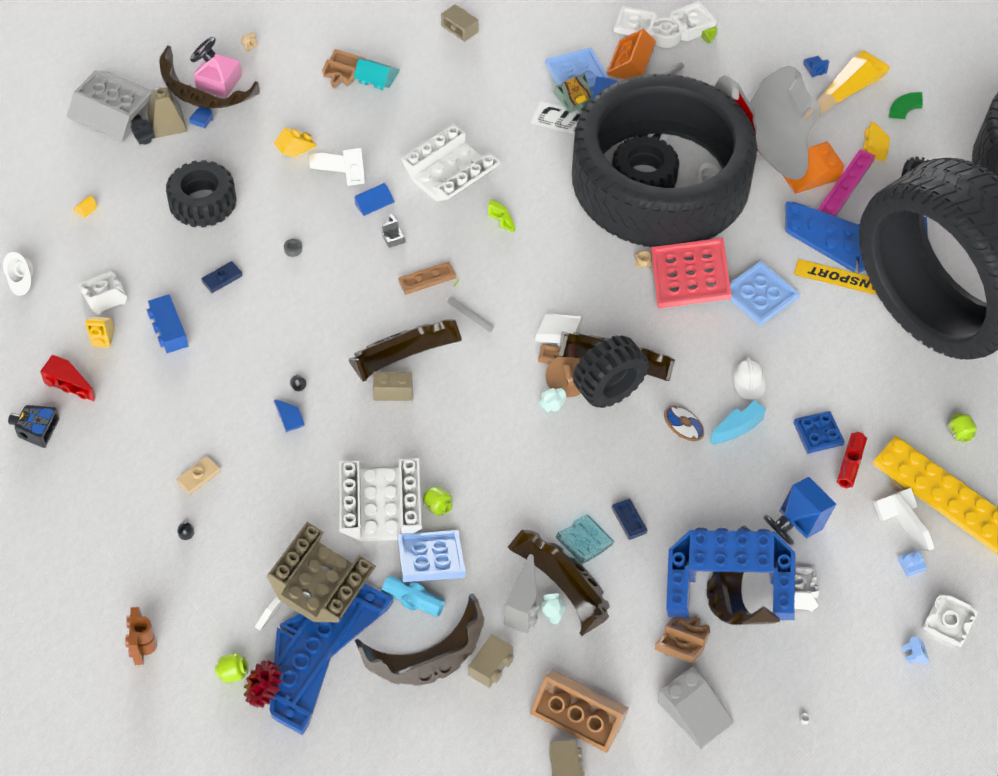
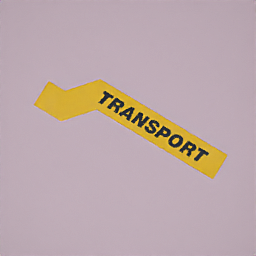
M801 259L797 261L794 271L796 276L877 295L869 277L866 275Z

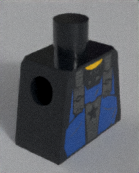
M26 405L20 415L15 413L9 415L8 424L15 425V431L20 439L46 448L60 418L55 407Z

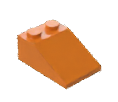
M827 141L808 149V170L801 179L794 180L784 175L782 176L793 192L797 194L839 180L845 165Z

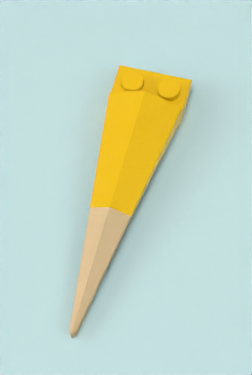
M865 50L856 57H853L817 100L820 106L819 116L849 96L879 81L890 70V66ZM812 107L805 114V116L803 117L804 119L809 118V116L813 112Z

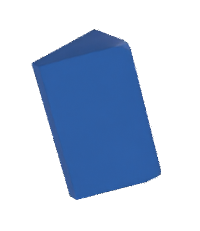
M385 183L354 197L355 205L363 216L394 203V199Z

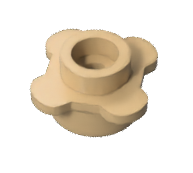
M253 32L245 34L241 39V44L247 52L258 45L255 33Z
M642 250L634 255L636 267H652L651 253Z

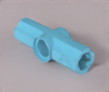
M390 575L386 578L382 587L383 593L400 600L410 610L419 609L435 617L440 616L443 611L445 600L426 592V589L418 583L412 582L408 584Z

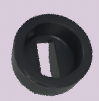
M295 375L290 379V386L297 392L302 391L306 387V380L300 375ZM296 380H298V382L300 383L299 386L296 385Z
M183 522L178 526L177 532L180 539L189 540L194 536V528L190 523Z

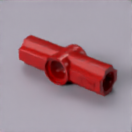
M855 432L850 435L836 481L840 487L847 489L854 486L867 442V437L864 433Z

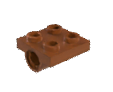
M131 607L130 615L126 617L129 634L125 636V645L128 648L129 657L133 658L134 664L143 665L144 655H149L156 650L157 641L150 620L142 616L139 607Z

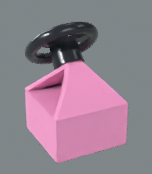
M212 36L202 42L190 57V61L193 63L201 58L203 59V62L194 73L196 89L227 98L242 76L240 61L216 54L212 49L216 38Z

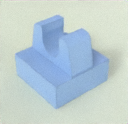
M918 550L898 558V562L907 577L926 571L927 566L924 558Z
M918 636L909 638L910 642L902 647L905 652L912 651L910 656L905 657L909 663L920 662L924 664L930 662L924 642Z

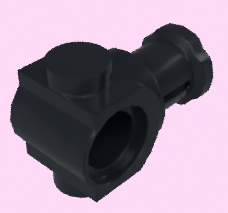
M137 114L131 120L130 128L139 145H147L151 143L155 135L149 122L146 119L143 120Z

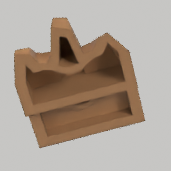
M334 49L330 60H326L322 69L323 77L332 78L330 83L333 88H336L342 82L348 86L356 80L353 77L358 58H365Z
M697 616L689 620H684V617H674L665 626V633L655 643V650L693 664L703 653L710 634L709 625L700 626L701 619Z

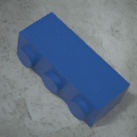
M170 294L149 300V309L146 310L149 319L154 320L152 326L155 334L159 333L160 335L157 337L160 347H164L166 353L188 347L185 331Z

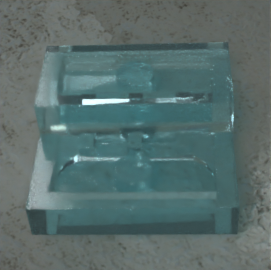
M589 515L574 520L572 526L559 531L556 535V539L581 564L594 559L615 542Z

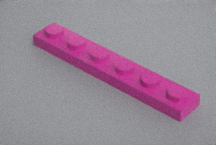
M860 149L818 210L837 216L874 162L876 156Z

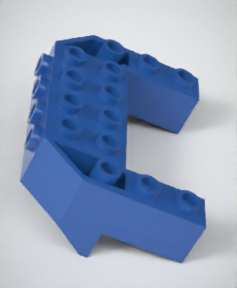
M696 528L687 532L669 549L666 599L668 617H689L690 582H696V571L769 573L770 584H773V613L780 620H795V551L775 532H770L768 529L749 531L748 529L741 528L737 529V531H729L726 528H718L716 530Z

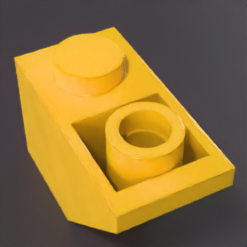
M870 122L869 128L865 129L864 138L867 140H864L863 150L875 155V160L886 161L890 136L875 122Z
M287 127L282 130L274 142V145L282 154L296 157L317 145L313 141L312 135L308 132L303 133L295 128L290 129Z
M91 317L87 319L85 324L91 345L110 347L114 333L112 318Z

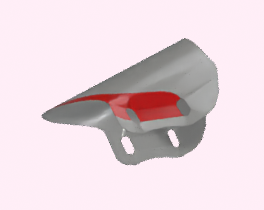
M792 66L779 68L761 82L759 89L750 102L736 81L728 76H721L716 82L715 88L720 89L729 95L731 99L735 100L748 116L756 134L757 152L780 174L794 180L801 179L808 170L807 134L820 112V106L817 100L811 97L807 91L801 73ZM796 79L795 85L793 86V88L791 89V91H789V88L791 87L792 83H793L794 80ZM733 88L739 90L738 99L732 97ZM808 106L812 107L813 112L808 119H804L802 117L804 110Z

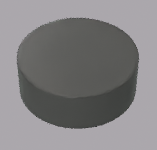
M297 239L287 240L284 243L285 254L290 257L300 255L302 252L301 242Z

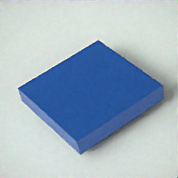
M830 411L794 419L793 424L807 454L843 446L845 443Z

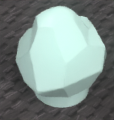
M562 388L546 390L541 393L542 399L538 402L547 413L551 410L557 411L564 404L566 391Z
M560 594L543 595L544 601L541 602V608L545 617H549L550 622L554 625L560 623L566 610V605L560 599Z

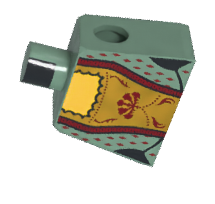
M584 73L556 85L553 91L569 113L578 110L580 115L592 98V93Z

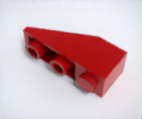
M51 355L40 371L43 382L47 386L57 387L65 393H72L81 399H88L94 402L93 388L70 361Z

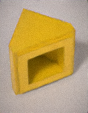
M91 195L81 201L73 210L85 218L97 206Z

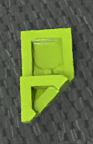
M712 27L702 31L701 37L711 44L718 28Z
M491 199L488 203V216L499 220L501 228L513 233L516 227L507 208Z

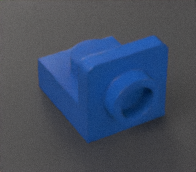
M818 55L804 59L803 65L811 77L827 73L829 61H822Z

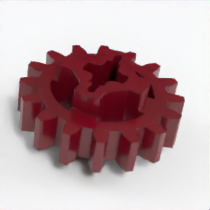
M263 660L261 665L256 664L255 670L251 669V675L246 678L248 684L244 686L247 689L244 693V696L247 697L246 702L254 707L264 708L265 704H270L271 698H276L275 693L280 690L278 684L282 683V680L279 679L282 675V672L279 671L280 666L267 660L266 662Z

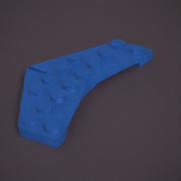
M786 201L785 231L789 235L854 273L856 271V259H858V273L865 271L859 245L860 224L852 223L796 202ZM924 217V224L928 236L927 217Z
M364 584L339 622H313L304 615L298 614L279 624L281 629L277 628L274 663L280 666L279 671L282 672V675L279 679L282 680V683L278 684L280 690L275 693L276 698H271L270 714L275 721L301 735L304 734L309 726L331 657L383 615L392 605L393 598Z

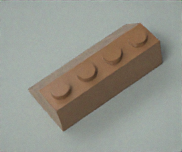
M552 670L545 675L530 714L607 753L623 725L629 707Z

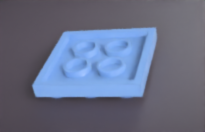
M592 47L545 59V65L556 85L584 73L592 91L596 76L609 78Z
M761 261L730 282L732 299L729 300L759 326L799 299L800 296L798 291Z
M458 530L398 534L403 582L465 577Z

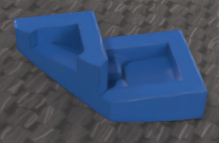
M199 107L189 118V122L192 125L206 128L209 122L213 120V114L210 108Z
M277 399L274 400L285 432L304 427L305 424L298 407Z

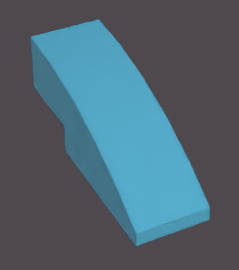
M754 400L743 412L735 408L712 431L710 443L713 445L723 443L747 433L764 420L766 408Z

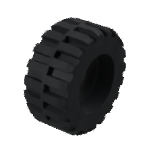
M643 135V137L635 136L631 140L629 138L624 141V144L621 143L614 151L612 166L628 178L645 185L675 188L679 170V159L677 152L670 144L667 145L666 141L663 139L658 140L654 136L651 138L648 135ZM638 165H648L657 170L653 172H642L636 170L633 167Z
M201 160V162L191 161L190 164L185 163L181 168L178 167L174 170V174L170 175L166 183V194L170 212L174 215V218L178 221L181 220V223L185 225L190 224L191 227L201 226V228H205L207 225L214 226L217 222L221 223L224 221L225 217H229L235 209L237 200L233 177L225 167L220 164L217 165L216 162ZM199 190L213 191L212 194L202 198L189 196Z
M615 335L612 338L604 339L601 343L598 342L595 344V347L586 352L585 356L581 357L573 373V382L589 404L598 408L610 407L615 403L623 401L622 399L625 397H629L638 388V385L644 381V376L647 375L649 368L648 358L631 338Z

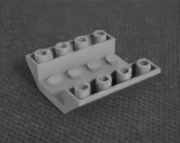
M95 70L74 91L67 117L123 142L132 132L130 128L131 120L145 105H149L153 91L110 72Z

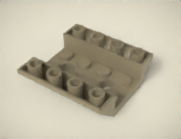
M306 522L267 577L277 598L311 621L339 622L376 565L358 555L354 563L349 562L321 544L319 541L324 532ZM322 566H327L330 571L324 570ZM303 592L309 593L311 598L305 597Z

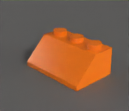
M644 28L620 39L606 74L620 79H633L634 76L644 75L656 41Z

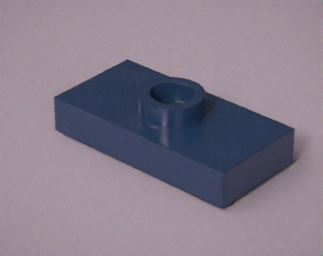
M231 261L202 277L201 280L211 293H214L243 275L241 270Z
M630 498L612 505L611 509L629 540L647 534L648 529Z

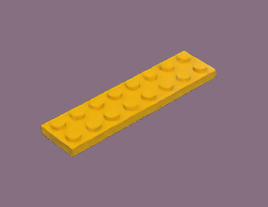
M895 436L872 464L906 489L911 488L914 495L998 554V508L898 436Z

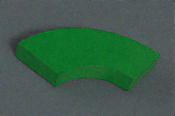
M922 92L908 93L897 98L890 107L888 118L906 119V115L911 110L921 109L923 106Z

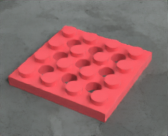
M723 238L651 247L658 309L732 299ZM706 254L712 255L710 258L703 257ZM687 257H693L690 261L685 260ZM669 259H674V260H676V261L673 262V263H668V262H667ZM708 268L713 269L712 272H705ZM688 271H695L693 275L686 274ZM671 273L677 274L675 277H669L668 275ZM708 283H715V284H716V285L713 286V287L707 286ZM691 285L697 286L695 289H689L688 287ZM671 288H679V290L675 292L670 291Z

